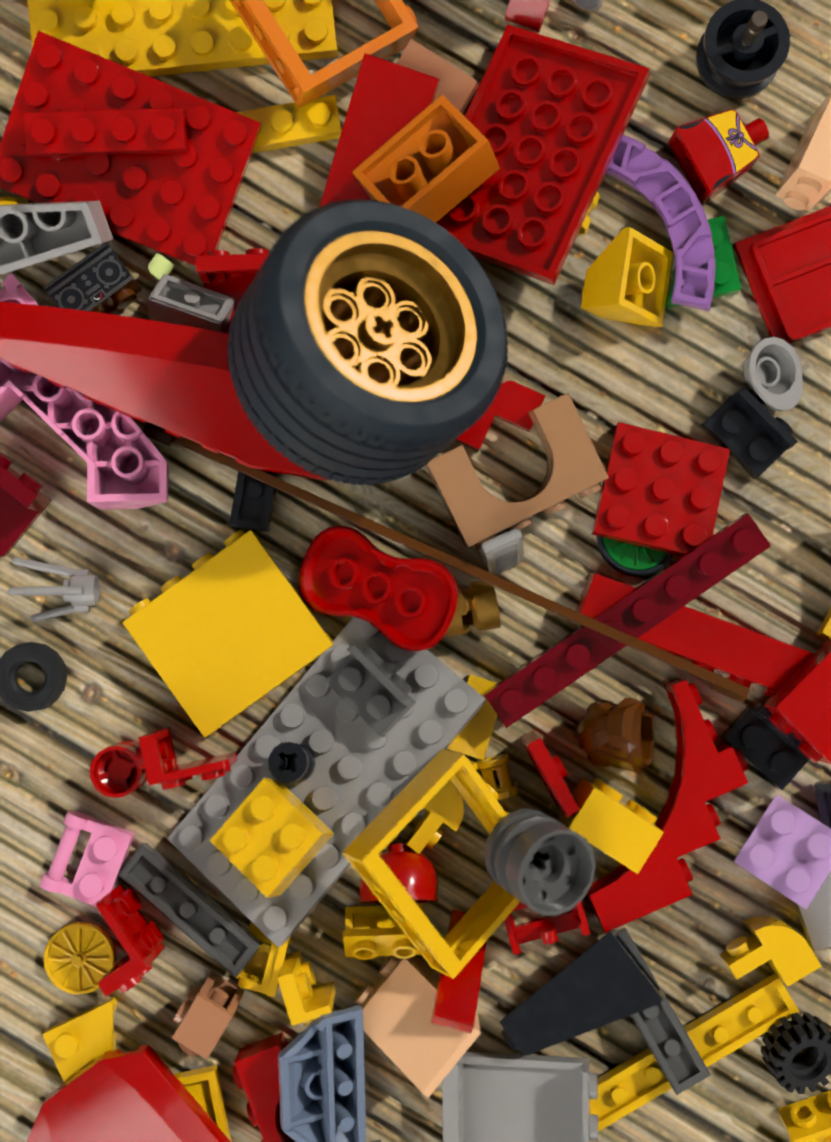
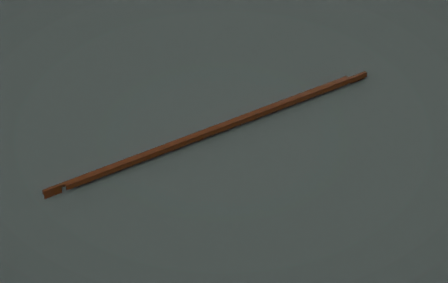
M147 422L143 428V433L153 440L167 446L174 442L219 464L230 467L353 522L371 532L382 535L496 586L514 596L525 599L657 658L666 664L714 683L711 688L712 690L738 702L744 703L745 698L749 694L750 689L261 470L241 465L236 462V459L220 452L215 454L202 448V445L182 436L180 438L166 433L164 428Z

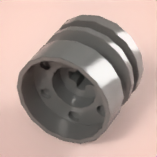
M522 808L508 813L492 830L487 839L484 854L487 871L494 882L540 915L557 916L572 910L587 894L592 885L596 867L594 852L586 838L537 809Z

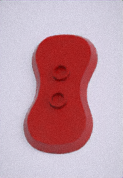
M334 526L321 531L306 551L300 568L299 589L302 597L312 609L329 616H353L363 619L374 625L392 644L407 651H423L435 646L446 634L457 608L458 587L455 578L443 565L424 558L407 559L388 555L379 550L364 534L352 527Z

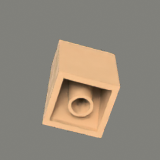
M831 92L812 115L775 194L776 197L782 199L792 209L809 212L831 193Z
M389 956L379 969L381 977L373 987L369 983L366 984L355 998L354 1004L356 1006L360 1005L363 1009V1031L407 1078L429 1098L480 1035L478 1012L476 1011L475 1024L471 1033L431 1023L439 975L416 956L407 959Z

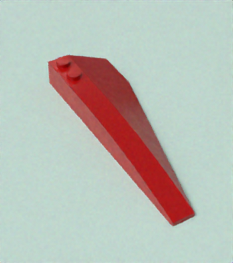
M0 302V359L11 363L12 367L25 373L30 371L48 379L49 383L63 389L68 387L82 393L84 398L140 422H150L164 428L166 433L178 438L181 436L201 444L202 448L218 454V452L225 454L248 468L321 481L327 480L326 477L322 478L318 474H312L311 471H305L302 466H296V463L290 462L288 457H283L280 451L277 452L274 446L269 445L270 442L263 438L262 433L259 434L257 427L252 425V420H249L247 413L244 412L243 405L239 402L236 390L233 387V381L231 380L228 364L229 333L107 313Z

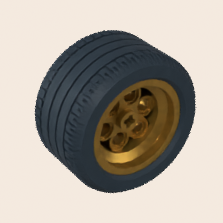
M351 199L329 203L313 209L293 222L277 239L242 296L233 315L228 340V364L233 387L236 390L240 404L243 405L244 412L247 413L248 419L252 420V425L257 427L259 434L262 433L263 438L270 442L269 445L274 446L277 452L280 451L283 457H288L290 462H295L296 466H302L305 471H311L312 474H318L322 478L326 477L327 480L342 481L345 484L350 483L353 485H371L394 481L421 469L484 415L495 399L505 375L508 359V335L501 304L491 282L478 261L452 234L432 220L401 206L377 200Z

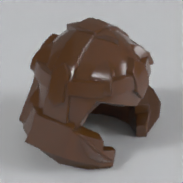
M624 698L618 704L608 700H600L591 703L587 707L585 716L576 725L575 738L578 740L580 749H584L587 753V759L591 763L599 767L612 766L632 771L639 775L641 774L642 767L650 764L654 748L653 714L643 713L645 709L644 703L634 698Z

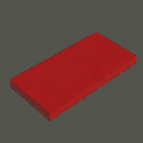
M364 53L320 206L351 199L373 201L354 177L352 171L434 102L440 82L439 78Z

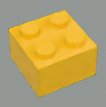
M583 777L572 794L580 810L568 817L560 812L559 818L566 827L586 838L587 842L638 874L664 833L654 824L657 817L630 798L626 804L622 803L620 800L623 795L601 779L596 777L592 783Z
M263 778L209 841L263 895L270 898L282 895L335 833L281 781Z

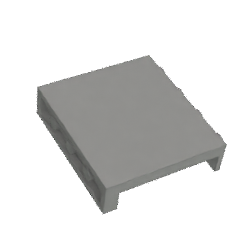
M466 1051L442 1081L443 1142L598 1141V1114H590V1099L597 1100L598 1079L597 1073H590V1058L542 1055L524 1056L523 1054Z

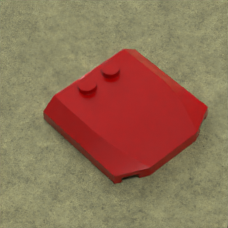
M149 1044L139 1046L136 1051L121 1053L119 1049L106 1051L52 1092L42 1104L27 1139V1142H231Z

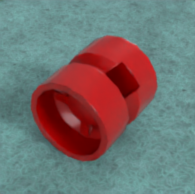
M131 740L122 741L106 747L97 753L92 760L89 772L91 782L98 792L111 798L125 797L147 783L145 768L140 769L136 759L135 747L140 745L139 742Z

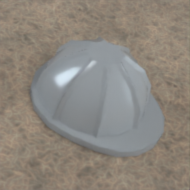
M777 337L761 339L753 346L747 359L743 361L744 383L747 384L749 389L756 392L771 409L777 411L790 410L798 404L802 396L803 378L800 359L794 348L784 339Z

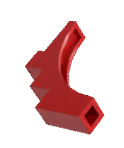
M676 678L664 684L673 711L677 742L673 779L666 803L655 822V825L664 833L638 874L620 863L610 873L593 881L587 892L596 917L605 933L693 895L688 882L693 881L691 871L684 858L679 860L677 858L721 839L716 827L721 825L718 814L711 803L706 805L705 802L748 784L744 772L748 771V765L739 749L734 750L732 746L725 743L715 746L714 742L718 741L716 730L709 719H703L698 707L703 704L699 691L693 683L688 684L686 679Z

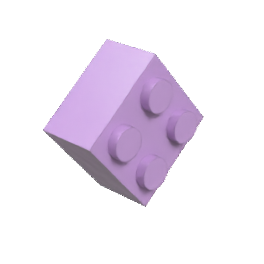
M776 794L734 862L807 910L831 872V828Z

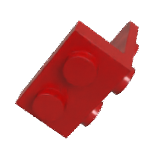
M253 248L246 250L245 254L231 255L230 252L225 250H211L205 256H196V272L203 282V287L236 299L225 333L230 332L232 318L237 305L269 253L268 250Z
M170 727L155 730L138 737L140 745L135 747L138 766L140 769L145 768L148 785L161 783L162 790L185 785L186 781L192 780L193 776L201 774L202 781L226 775L225 772L231 771V766L237 761L238 755L237 752H232L178 765Z
M120 884L96 902L99 912L128 954L120 959L97 982L106 997L118 988L124 994L143 980L142 976L153 968L151 963L165 948L162 943L164 939L160 929L154 922L147 921L140 910L142 905L136 893L130 888L126 890Z

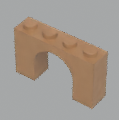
M569 393L528 412L547 455V472L538 490L523 500L506 502L492 496L481 484L463 445L432 459L426 464V468L464 546L470 547L474 545L476 550H479L484 542L496 538V533L508 527L510 531L516 528L517 530L522 529L532 523L531 516L541 511H544L546 516L555 513L567 506L564 501L565 499L577 493L580 499L587 497L601 489L599 482L609 478Z

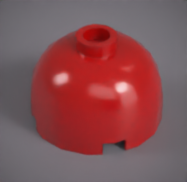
M388 844L387 852L380 853L379 856L415 903L437 902L438 880L431 861L422 854L410 852V847L407 844ZM361 878L359 885L360 902L381 904Z

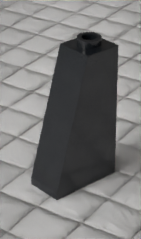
M613 929L507 1014L499 1022L504 1028L501 1030V1033L507 1044L514 1051L519 1049L524 1056H527L656 1006L664 1000L665 993L616 930Z

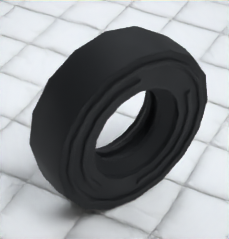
M36 642L17 644L6 651L0 658V697L6 704L16 710L31 712L45 709L55 703L65 690L67 681L66 665L59 653L46 644ZM26 662L39 664L45 673L44 684L35 692L25 691L17 681L18 670Z

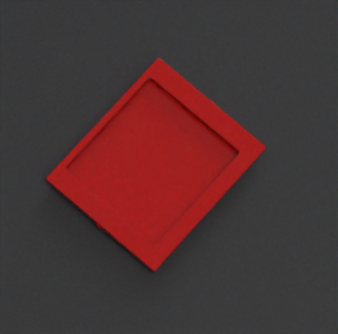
M831 206L733 244L770 337L784 339L787 343L791 344L831 328Z

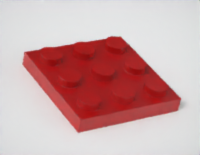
M618 422L614 429L605 470L609 478L602 483L591 535L684 556L713 536L730 449Z

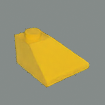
M631 227L623 228L586 270L581 309L605 320L663 327L673 252Z

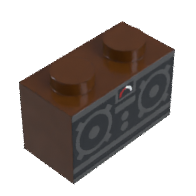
M107 242L43 287L58 308L110 314L116 308L123 309L129 306L136 299V294L142 290Z

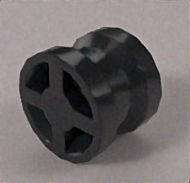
M283 742L271 751L268 759L269 770L278 781L301 783L309 779L314 772L315 756L305 745ZM285 757L288 759V761H287V767H286V768H284V767L286 766V763H285V762H286V759H285Z

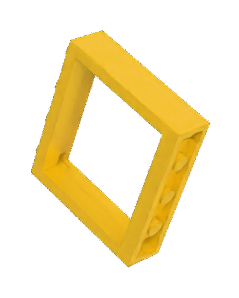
M441 749L347 846L342 854L430 967L454 979L520 901L493 882L443 939L379 856V853L449 780L454 784L489 834H491L495 825L508 814L497 801L499 796L495 789L484 782L477 773L478 766L476 762L469 761L463 752L458 753Z

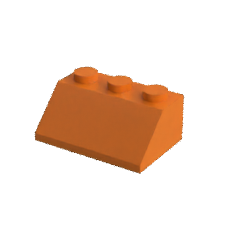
M442 94L353 170L352 174L372 200L401 206L436 223L498 171L500 167L489 141Z

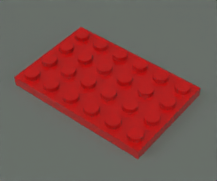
M507 24L465 115L489 141L500 169L437 221L436 224L452 234L474 257L554 286L650 77L649 68Z
M38 31L0 143V188L36 203L100 201L111 233L196 267V256H205L208 251L218 250L262 124ZM183 108L186 112L188 152L30 157L26 154L23 113Z

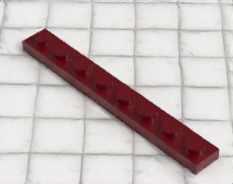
M744 513L592 619L638 638L764 552L771 545L749 513ZM582 625L483 694L505 727L508 728L627 645Z

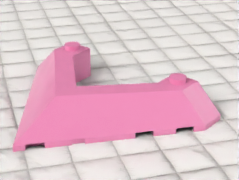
M12 272L1 283L4 287L0 290V302L38 305ZM0 359V422L24 400L87 462V502L100 510L139 509L168 502V462L131 417L84 398L82 393L68 387L63 389L51 384L48 379L30 371L25 373L12 367L11 363Z

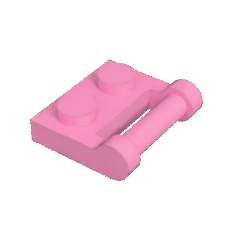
M68 810L63 821L66 827L49 871L43 874L39 886L46 891L61 893L96 906V902L115 888L119 878L118 874L123 868L135 833L87 814ZM85 830L90 832L91 835L75 878L71 880L63 876L80 831Z

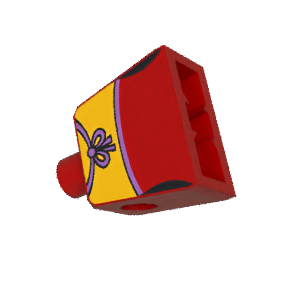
M730 109L680 125L674 130L668 145L701 205H704L752 168L760 157L756 145L768 140L769 131L766 123L761 118L744 125L737 111Z

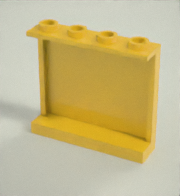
M243 530L234 533L224 541L225 549L215 556L212 553H208L192 564L194 569L192 573L183 579L178 575L166 582L160 588L163 592L160 596L151 602L146 598L134 605L128 611L131 616L122 622L204 738L213 734L318 658L324 651L335 645L330 635L323 630L258 540L257 534L251 530L246 534Z

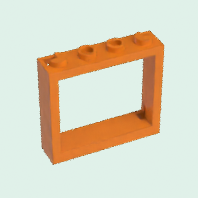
M229 0L299 109L356 77L359 73L364 53L385 60L406 48L408 42L414 38L419 28L413 10L408 5H405L402 0H374L392 29L311 75L263 0Z

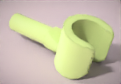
M158 253L155 254L148 264L151 276L158 282L163 274L169 275L174 268L170 261Z

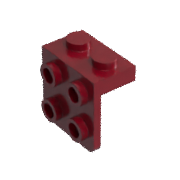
M0 452V557H5L52 500L40 491L43 486L25 472L20 475L10 467L13 461L2 452Z

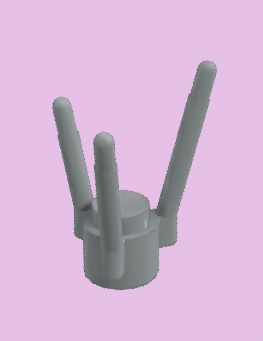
M17 557L12 559L14 565L71 577V579H64L63 586L12 587L8 589L9 595H63L64 602H71V605L32 615L31 620L33 622L74 612H89L90 606L98 605L100 593L99 580L97 575H89V569H71Z

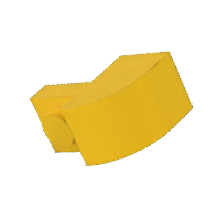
M451 780L424 806L427 812L407 837V845L418 854L421 853L425 846L429 849L435 846L444 833V829L440 827L443 822L455 832L462 822L464 814L463 797Z
M757 916L745 920L744 923L751 935L732 940L726 946V951L719 954L726 968L736 979L741 978L768 961L774 973L787 987L822 967L807 941L785 922L770 916Z

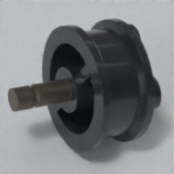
M734 0L726 3L713 14L697 46L696 66L701 79L713 92L726 98L744 99L760 93L771 83L787 58L790 48L788 26L782 15L766 2L760 0Z

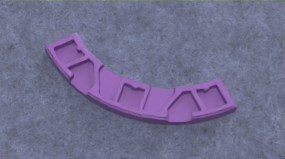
M623 134L606 174L620 179L639 192L653 206L664 223L675 257V285L671 303L710 311L714 292L715 256L711 229L704 209L686 179L668 160H664L655 152L646 148V145Z

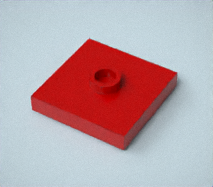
M533 730L521 736L522 739L520 740L556 806L567 817L578 812L580 809L563 779L568 776V773L558 755L556 754L551 757L541 737Z

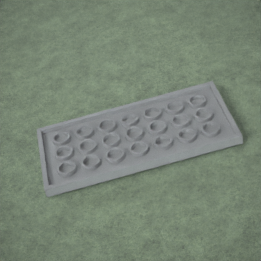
M353 617L334 639L333 643L335 645L324 651L239 752L237 761L231 766V771L225 772L226 775L218 777L167 838L277 947H281L286 943L351 865L342 854L347 846L441 749L446 750L487 701L428 650L407 651L392 644L374 625L357 617ZM352 644L362 650L368 645L384 660L380 667L390 677L396 672L413 688L408 694L416 703L384 737L380 736L325 682L351 654L347 649ZM293 742L305 745L312 751L315 756L314 772L304 782L282 783L335 834L282 895L267 898L209 840L263 778L276 779L269 770V755L274 747L280 743ZM285 757V759H286V762H285V763H286V766H285L284 768L287 767V761H288V759H287L286 757Z

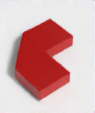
M512 380L501 383L495 399L484 415L454 441L479 451L494 417L530 432L533 422L528 412L541 406L546 395Z

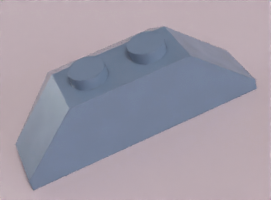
M358 1005L334 1011L328 1015H321L278 1053L281 1128L284 1133L296 1142H366L363 1009Z

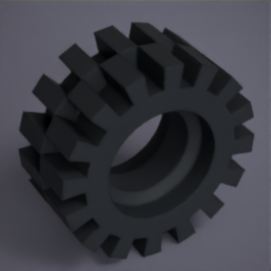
M798 1012L792 1013L791 1021H788L784 1016L779 1019L782 1024L780 1027L777 1028L772 1024L769 1028L772 1036L764 1035L762 1041L766 1046H761V1053L764 1056L762 1057L764 1063L782 1088L785 1087L791 1093L795 1089L798 1094H805L806 1087L811 1092L818 1090L817 1083L821 1082L823 1086L829 1083L826 1076L828 1074L831 1075V1033L818 1017L814 1016L813 1018L810 1013L805 1012L802 1017ZM809 1047L803 1055L794 1058L798 1052Z

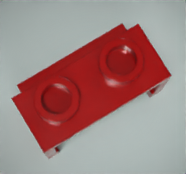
M582 901L572 910L557 916H546L515 925L511 912L504 920L513 955L521 953L519 944L541 939L543 944H552L558 941L557 934L579 928L583 936L590 934ZM520 902L513 911L527 908V906Z

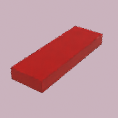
M452 909L447 934L466 914L465 912ZM487 941L454 979L442 973L439 974L431 1023L467 1033L472 1032L475 1024Z

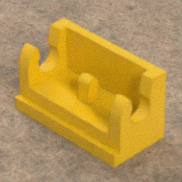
M251 921L249 931L263 944L240 975L236 977L239 979L237 985L248 990L267 994L270 997H275L279 987L277 977L287 955L291 937L283 946L277 947Z

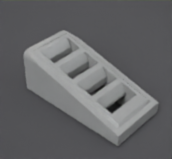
M520 529L511 530L484 542L480 546L478 552L487 572L495 575L523 561V536Z

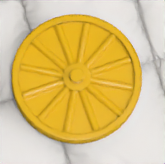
M73 922L63 926L50 938L44 952V968L50 981L60 990L74 995L87 994L100 988L97 982L115 965L116 961L115 947L110 936L101 927L89 922Z

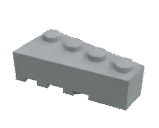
M100 201L0 205V275L114 240Z

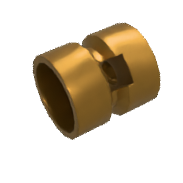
M482 580L470 582L468 589H463L460 585H457V608L451 625L446 632V637L468 634L471 627H475L479 632L501 628L498 602L493 585Z

